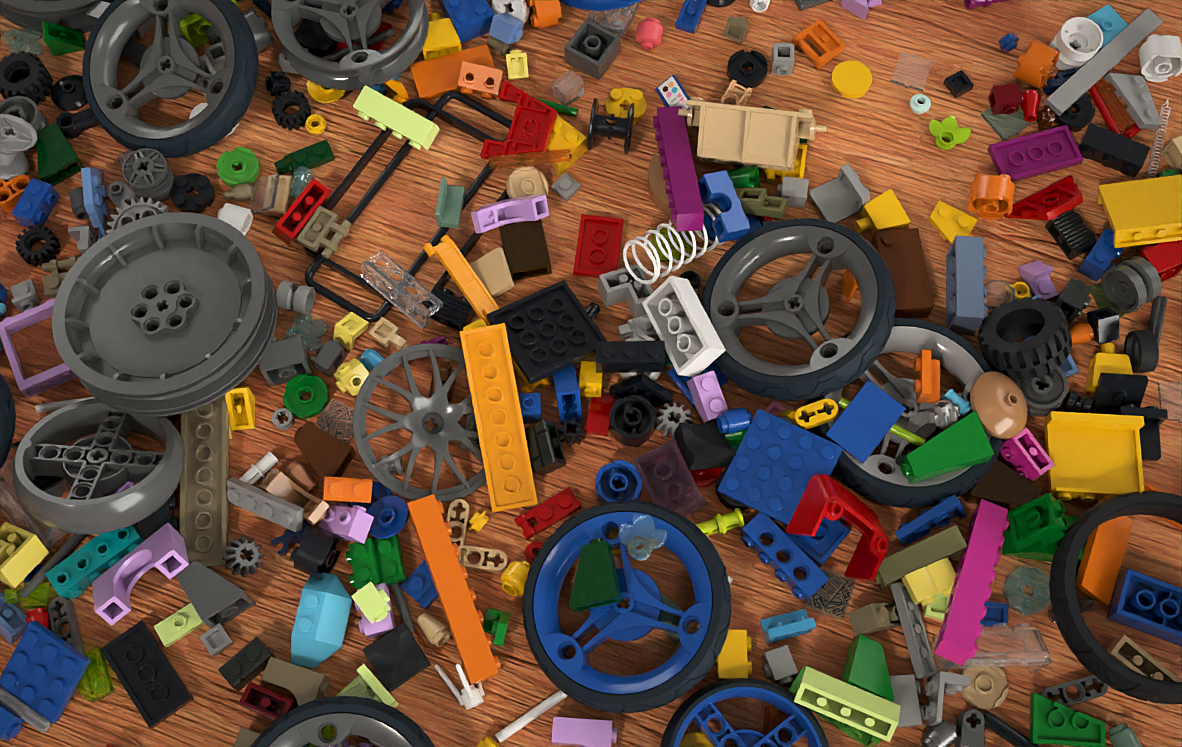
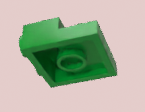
M1049 492L1008 512L1012 542L1017 550L1038 541L1047 546L1066 535L1065 530L1069 529V524L1062 515L1066 510L1060 499L1056 500Z
M397 534L385 539L378 538L373 540L368 538L364 544L357 542L348 544L349 551H346V560L349 565H352L353 569L349 579L352 587H356V590L363 588L369 582H372L374 585L385 583L388 586L407 580L399 536Z

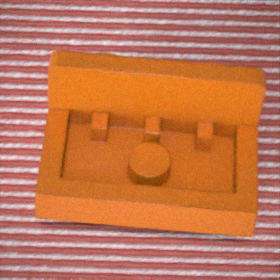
M922 349L918 357L914 358L913 369L916 371V379L914 380L913 391L916 393V403L934 404L940 401V361L931 359V350Z

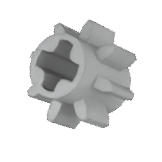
M941 400L934 403L931 408L932 411L929 412L931 423H935L941 429H947L954 425L955 421H958L957 417L960 416L958 406H953V403L949 400Z

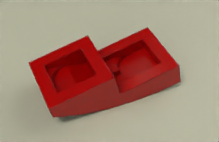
M601 394V397H592L585 429L586 433L608 437L610 410L615 400L613 396Z

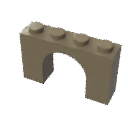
M270 657L261 678L263 682L291 692L295 696L298 706L325 697L330 683H328L329 678L325 675L274 657ZM241 727L233 747H250L260 734Z

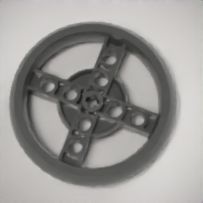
M96 398L79 401L50 413L36 423L23 437L17 447L12 464L13 489L25 510L39 522L51 528L74 534L112 532L147 518L171 497L183 473L185 462L184 445L178 430L166 416L151 417L124 413L103 404ZM129 432L139 433L154 439L166 449L165 452L133 450L126 440ZM96 433V435H91V436L85 437V438H83V439L77 441V442L74 443L72 446H67V445H65V444H67V443H69V442H71V441H73V440H76V439H78V438H80V437H83V436H87V435ZM39 475L65 477L72 488L67 499L56 497L37 488L33 484L34 478ZM127 482H139L122 492L102 497L104 493L114 491Z

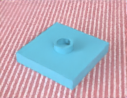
M1109 4L1086 17L1095 22L1103 33V43L1098 51L1102 50L1128 26Z

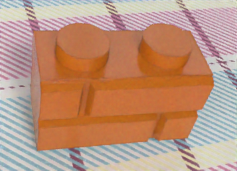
M324 476L322 500L371 503L372 479Z

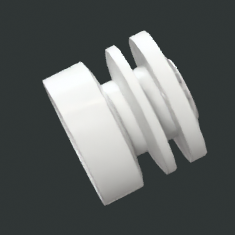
M1074 17L1067 20L1049 45L1060 52L1055 67L1062 71L1074 68L1078 71L1101 48L1103 33L1095 22L1085 17Z

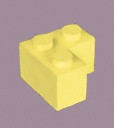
M5 522L0 527V581L16 588L49 551L35 534L8 522Z

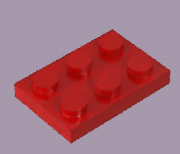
M581 214L573 275L599 278L601 274L618 270L624 219Z

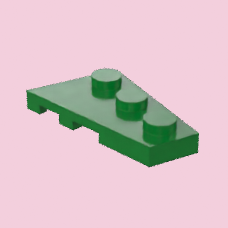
M1030 692L1029 742L1079 747H1106L1105 722L1075 711L1037 693Z

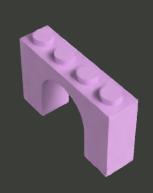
M166 523L92 582L95 612L112 626L131 611L130 592L145 572L156 566L167 578L171 579L187 567L189 561L184 537L169 523Z
M553 717L552 745L611 747V743H616L617 728L612 727V721Z

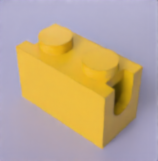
M728 629L725 643L716 660L717 682L752 676V661L747 659V651H751V637H747V630Z

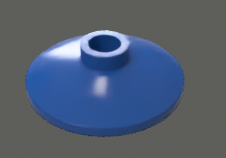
M385 496L374 502L367 511V514L374 517L369 533L379 539L390 538L399 533L409 517L405 501L398 496Z

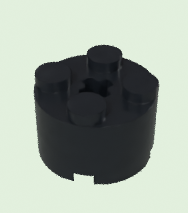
M629 395L628 397L618 399L610 410L611 435L619 443L633 447H640L650 439L655 426V412L651 403L639 395Z
M308 525L302 533L303 539L299 547L296 546L293 549L290 559L294 561L295 569L322 581L324 579L322 575L324 573L329 574L339 558L340 551L337 550L338 544L343 545V538L318 526L311 527Z

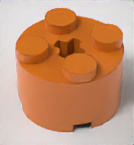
M525 0L531 10V14H529L531 26L541 30L562 25V22L558 21V18L562 17L559 0Z
M1032 39L1027 48V53L1023 52L1017 61V64L1020 66L1017 67L1013 77L1039 89L1049 79L1052 67L1056 66L1060 52Z
M977 174L970 185L969 212L973 214L974 211L978 213L979 218L988 220L1001 219L1003 214L1006 213L1010 215L1013 209L1015 189L1011 177L1007 174Z

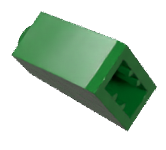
M859 634L849 646L841 681L894 702V694L882 644L870 637Z

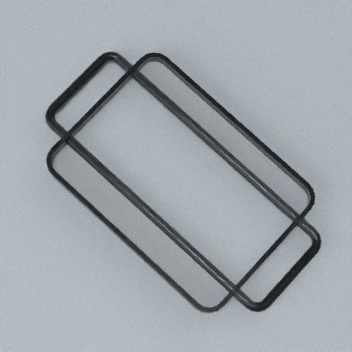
M457 91L444 93L435 105L422 99H411L402 105L410 110H425L428 114L424 118L431 122L437 117L483 143L485 139L498 140L441 110L450 99L458 100L510 129L512 120ZM386 128L385 131H381L324 204L323 208L332 211L392 133L391 130ZM409 140L404 143L346 218L352 225L410 151L412 146L408 144ZM523 155L510 157L517 161L521 167L526 166ZM501 158L490 159L466 191L462 211ZM507 189L504 190L496 202L509 199ZM440 227L428 243H431L433 247L437 246L450 228ZM474 231L460 250L464 258L467 257L483 233H475ZM304 247L305 252L315 259L305 273L304 280L306 285L313 287L318 294L345 310L355 313L368 322L379 321L392 306L410 315L423 313L424 306L428 302L430 295H432L434 288L442 290L451 278L446 270L421 304L410 306L398 300V298L429 257L424 249L391 294H388L332 260L324 258L321 253L325 248L318 253ZM323 264L383 299L385 302L376 313H367L315 282L313 276Z

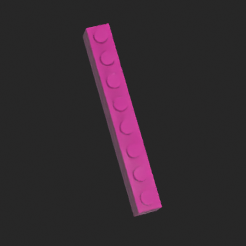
M984 499L980 500L972 514L965 540L968 547L962 552L934 651V654L961 666L964 665L968 658L972 659L977 651L978 645L975 644V639H978L983 626L979 623L980 620H983L987 611L984 603L988 601L992 592L989 584H992L995 578L996 571L993 568L999 562L1001 554L998 553V550L1001 549L1005 540L1002 533L1006 531L1009 520L1006 519L1008 509Z

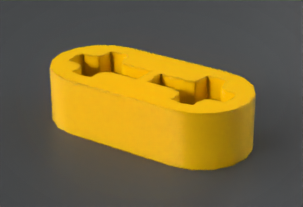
M823 399L802 406L795 413L796 424L802 429H810L831 422L838 416V405L832 399ZM828 405L829 408H834L831 410L830 415H827L826 412L818 414L819 412L824 411V406ZM803 413H806L807 416L815 414L809 417V422L807 423L804 420H799L802 418Z

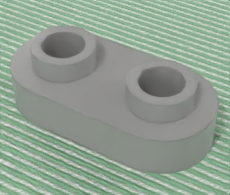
M115 181L107 187L106 193L118 208L123 210V202L129 204L132 198L139 203L138 196L124 182Z

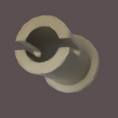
M491 35L487 39V45L499 51L501 56H506V54H510V51L513 50L511 44H506Z

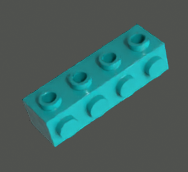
M135 524L112 532L100 533L45 573L59 596L68 600L77 598L95 579L144 542L145 539Z

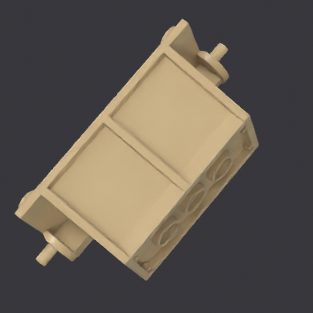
M691 97L690 100H686V105L690 109H679L678 111L679 116H687L688 126L699 127L697 157L706 162L739 166L757 165V168L794 172L800 138L814 141L816 131L827 132V126L817 125L812 110L799 109L798 112L705 102L703 98Z

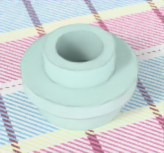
M916 94L910 100V108L915 114H923L931 106L930 99L923 94Z

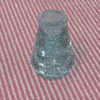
M298 166L297 170H294L290 192L292 197L298 198L314 178L312 170L303 166Z

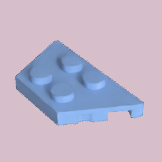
M92 167L81 168L84 207L90 217L93 228L98 227V240L107 235V216L110 214L108 205L105 203V198L108 195L106 193L107 188L104 185L103 171Z

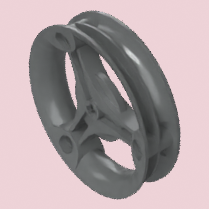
M272 0L271 6L274 30L290 65L307 80L317 85L337 90H360L365 85L374 87L398 76L420 54L426 42L429 29V17L424 0H408L410 14L405 30L392 46L379 53L368 48L369 37L378 30L382 21L381 10L391 0ZM302 18L319 22L324 32L331 39L345 43L350 53L343 57L340 62H332L316 57L299 44L295 37L293 26L300 22ZM362 41L363 50L354 51L352 43Z

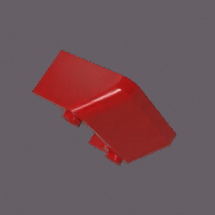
M814 474L800 499L786 532L814 537L823 517L831 521L838 520L841 517L862 534L844 576L873 582L888 549V538L876 513L829 475Z

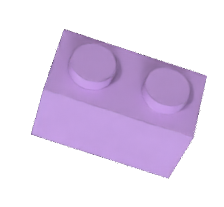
M714 370L687 381L702 424L716 419L717 415H721L723 411H728Z

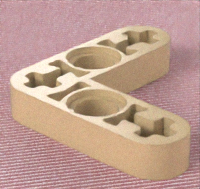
M454 500L449 506L446 521L449 522L451 529L454 527L462 529V534L459 538L454 539L450 537L452 544H460L458 546L460 556L457 557L460 566L464 565L469 570L491 573L505 571L508 566V558L503 551L465 545L470 507L465 500ZM459 506H462L463 510H465V512L460 514L461 522L456 521L457 514L454 511ZM471 553H479L481 555L480 562L470 564L468 562L469 555ZM485 554H488L489 560H496V557L500 556L501 561H504V563H499V566L495 567L493 562L487 561V566H484Z

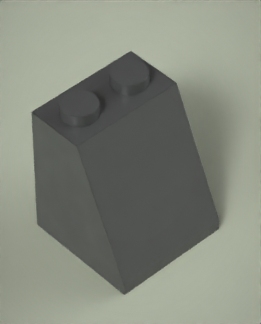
M196 560L190 561L187 567L176 574L178 581L200 619L211 628L218 623L226 624L256 604L254 599L241 588Z

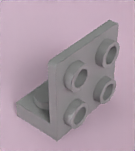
M940 671L929 678V681H926L924 693L928 696L927 705H924L923 708L924 720H926L925 727L931 728L941 723L944 695L955 696L956 693L969 687L970 676Z

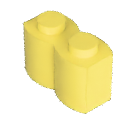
M947 557L905 575L902 581L914 605L921 603L922 606H926L936 601L935 596L943 594L944 597L950 596L956 572Z

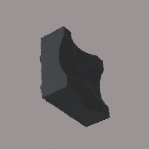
M303 18L299 28L294 32L297 41L303 48L308 49L309 53L321 58L332 54L338 43L324 32L321 23L311 19Z
M716 420L699 425L687 422L679 423L674 433V437L689 470L729 467L734 456H736L735 450L728 444L724 433H720Z
M401 623L384 637L362 649L389 692H392L431 665L405 623Z

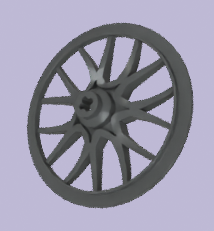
M419 344L401 349L382 360L370 372L359 390L353 410V434L360 457L367 469L383 486L402 497L418 500L434 494L436 501H453L475 492L487 482L482 455L469 440L479 439L478 432L465 430L458 423L462 416L474 413L473 406H467L472 401L471 394L459 404H448L447 393L451 384L464 366L466 367L462 349L443 344ZM430 357L434 390L433 395L429 399L420 395L408 361ZM436 358L448 359L459 363V366L443 386ZM403 364L409 391L382 378L392 369ZM379 383L402 396L410 404L411 413L407 415L396 414L369 404L368 402L377 384ZM369 409L395 423L367 436L366 411ZM433 420L436 428L428 431V426H425V423ZM405 429L412 433L409 444L379 462L368 442L372 438L394 430ZM457 441L466 447L483 466L468 481L463 477L447 450L448 442ZM426 446L434 452L435 465L431 490L408 485L416 457L420 449ZM410 452L404 482L393 477L382 467L383 464ZM442 461L447 464L462 484L448 489L436 490Z

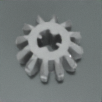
M676 401L673 402L672 407L665 403L664 410H657L658 416L655 417V423L658 426L656 430L658 432L663 431L662 436L664 438L670 434L671 440H675L674 433L679 423L687 422L693 424V419L690 418L692 412L690 410L684 411V404L677 407Z

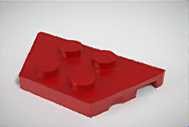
M1069 175L1013 204L1012 213L1010 215L1006 213L1004 216L1016 219L1053 220L1058 215L1070 211L1083 203V196L1080 190H1078L1077 184H1074L1073 177Z

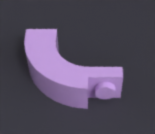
M546 194L490 203L471 212L475 233H483L505 224L536 221L549 216L550 213Z

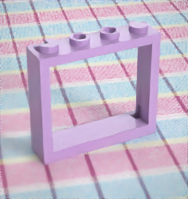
M50 299L35 308H28L23 313L7 317L0 322V337L18 388L27 398L77 378L69 367L63 363L26 379L10 334L52 317L55 299Z

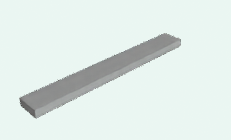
M1147 8L1052 93L1044 103L1058 116L1063 114L1157 29L1163 20Z

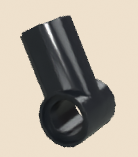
M90 108L74 114L64 112L59 114L56 119V124L68 139H75L79 137L82 131L100 125Z

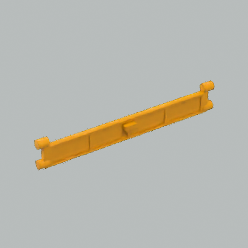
M445 235L441 238L442 243L433 247L431 243L424 245L423 249L429 257L434 254L437 255L480 319L482 318L487 326H491L487 320V314L500 308L453 240L448 235ZM512 358L514 368L526 384L521 388L523 393H534L532 390L540 385L544 389L551 386L548 377L530 385Z

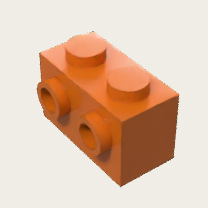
M462 61L457 89L461 90L460 93L465 95L476 93L480 94L483 99L493 100V98L498 97L503 70Z

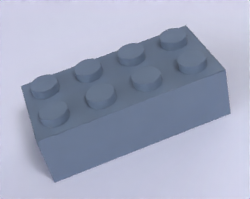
M956 236L946 254V328L958 335L973 336L983 319L987 317V306H984L987 287L984 286L983 282L987 271L986 266H983L986 246H983L982 237Z

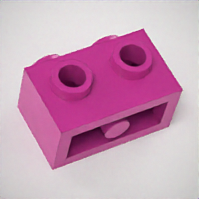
M1025 428L1020 434L1002 444L1000 452L1004 459L1007 460L1015 472L1030 482L1055 466L1028 428Z

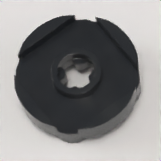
M751 50V52L737 51L729 58L727 76L731 82L734 79L737 81V84L745 88L757 87L766 79L768 71L767 60L761 53ZM743 67H751V71L746 72Z
M1086 94L1082 95L1063 114L1058 116L1055 113L1054 123H1057L1059 126L1067 125L1069 130L1074 132L1081 131L1082 128L1089 125L1095 115V107H1092L1091 99ZM1075 108L1076 113L1070 112L1069 109Z
M201 174L180 175L175 179L171 189V199L181 212L199 214L208 205L210 207L215 198V190L208 177ZM195 190L196 192H198V194H194L193 197H190L189 195L191 191Z

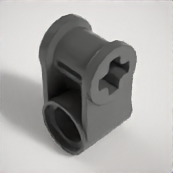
M972 709L963 711L958 715L956 727L958 730V740L955 741V747H985V720L981 712ZM970 717L971 720L975 721V724L971 725L966 722V719Z

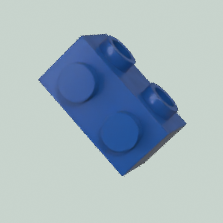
M31 178L11 214L21 226L28 228L32 225L34 229L36 225L42 227L60 196L51 184Z
M1105 228L1077 270L1095 282L1098 281L1106 270L1114 266L1111 263L1112 259H1118L1124 250L1123 247L1114 248L1113 231Z

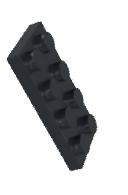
M141 620L100 649L149 728L153 729L194 699L144 621Z

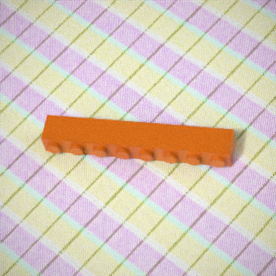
M432 494L407 503L411 522L469 685H475L498 676V669L501 668L497 655H492L490 646L493 645L489 632L484 633L481 624L484 623V618L481 610H476L473 601H476V596L473 588H468L465 581L468 578L465 566H460L457 559L460 556L457 544H452L449 535H452V530L449 522H444L442 513H444V508L441 500L436 501L435 495Z

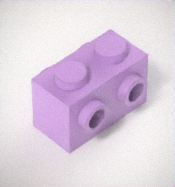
M337 503V506L330 505L318 527L342 537L345 541L364 544L374 517L365 513L366 509L358 505H353L352 508L343 503Z

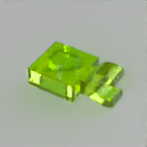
M40 583L26 599L19 594L20 590L5 589L4 599L7 604L22 602V609H37L41 607L48 609L49 583Z

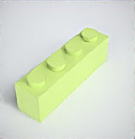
M366 85L353 105V108L358 111L357 116L365 121L369 119L375 121L374 125L384 131L388 128L392 131L391 134L400 140L406 138L410 141L408 144L418 150L422 147L428 151L440 130L435 123Z
M807 666L794 698V702L888 742H890L899 723L900 705Z

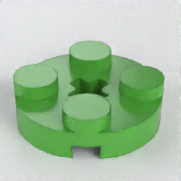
M237 147L231 152H224L219 157L216 165L220 179L229 187L237 184L253 183L257 179L261 167L256 155L251 150L243 147ZM240 164H242L243 168L241 170L236 171L234 169L235 166L238 167L240 166Z

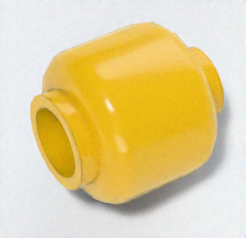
M512 561L500 577L502 589L507 594L514 597L523 595L531 564L526 561Z

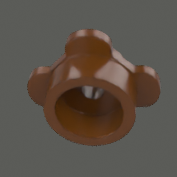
M1045 105L1043 110L1037 112L1036 122L1038 123V129L1043 130L1044 127L1053 125L1055 113L1053 110H1050L1049 106Z

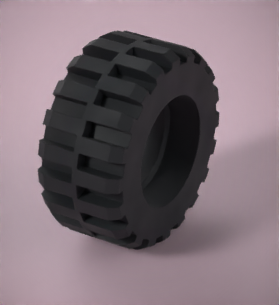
M1024 297L1023 300L1014 299L1008 304L1005 302L1000 305V308H994L989 313V317L984 318L978 330L977 338L983 357L993 371L1003 373L1013 381H1019V379L1031 381V378H1042L1048 372L1051 374L1056 370L1057 366H1061L1065 362V358L1071 352L1072 338L1063 310L1049 300L1045 301L1043 298L1032 299L1031 297ZM1034 336L1033 338L1026 341L1015 342L1016 340L1021 339L1023 337Z

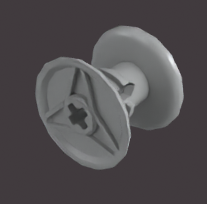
M0 114V179L11 180L18 175H26L28 173L30 162L23 151L33 147L37 141V133L31 124L22 118L8 114Z

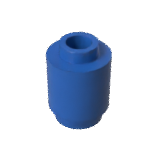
M744 407L723 411L721 415L716 417L717 426L720 433L726 434L748 430L752 422V416L750 411H746Z

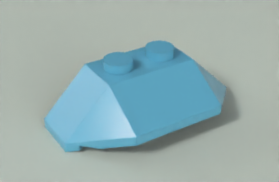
M324 573L322 581L310 576L303 587L291 635V664L315 669L320 663L342 648L353 600L336 574Z

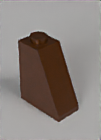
M307 421L295 433L294 441L322 482L324 476L341 477L356 454L353 446Z

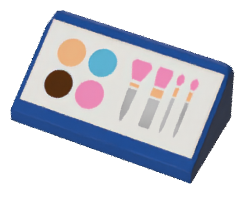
M675 75L670 76L655 89L666 107L682 106L683 110L690 109L686 105V100H690Z

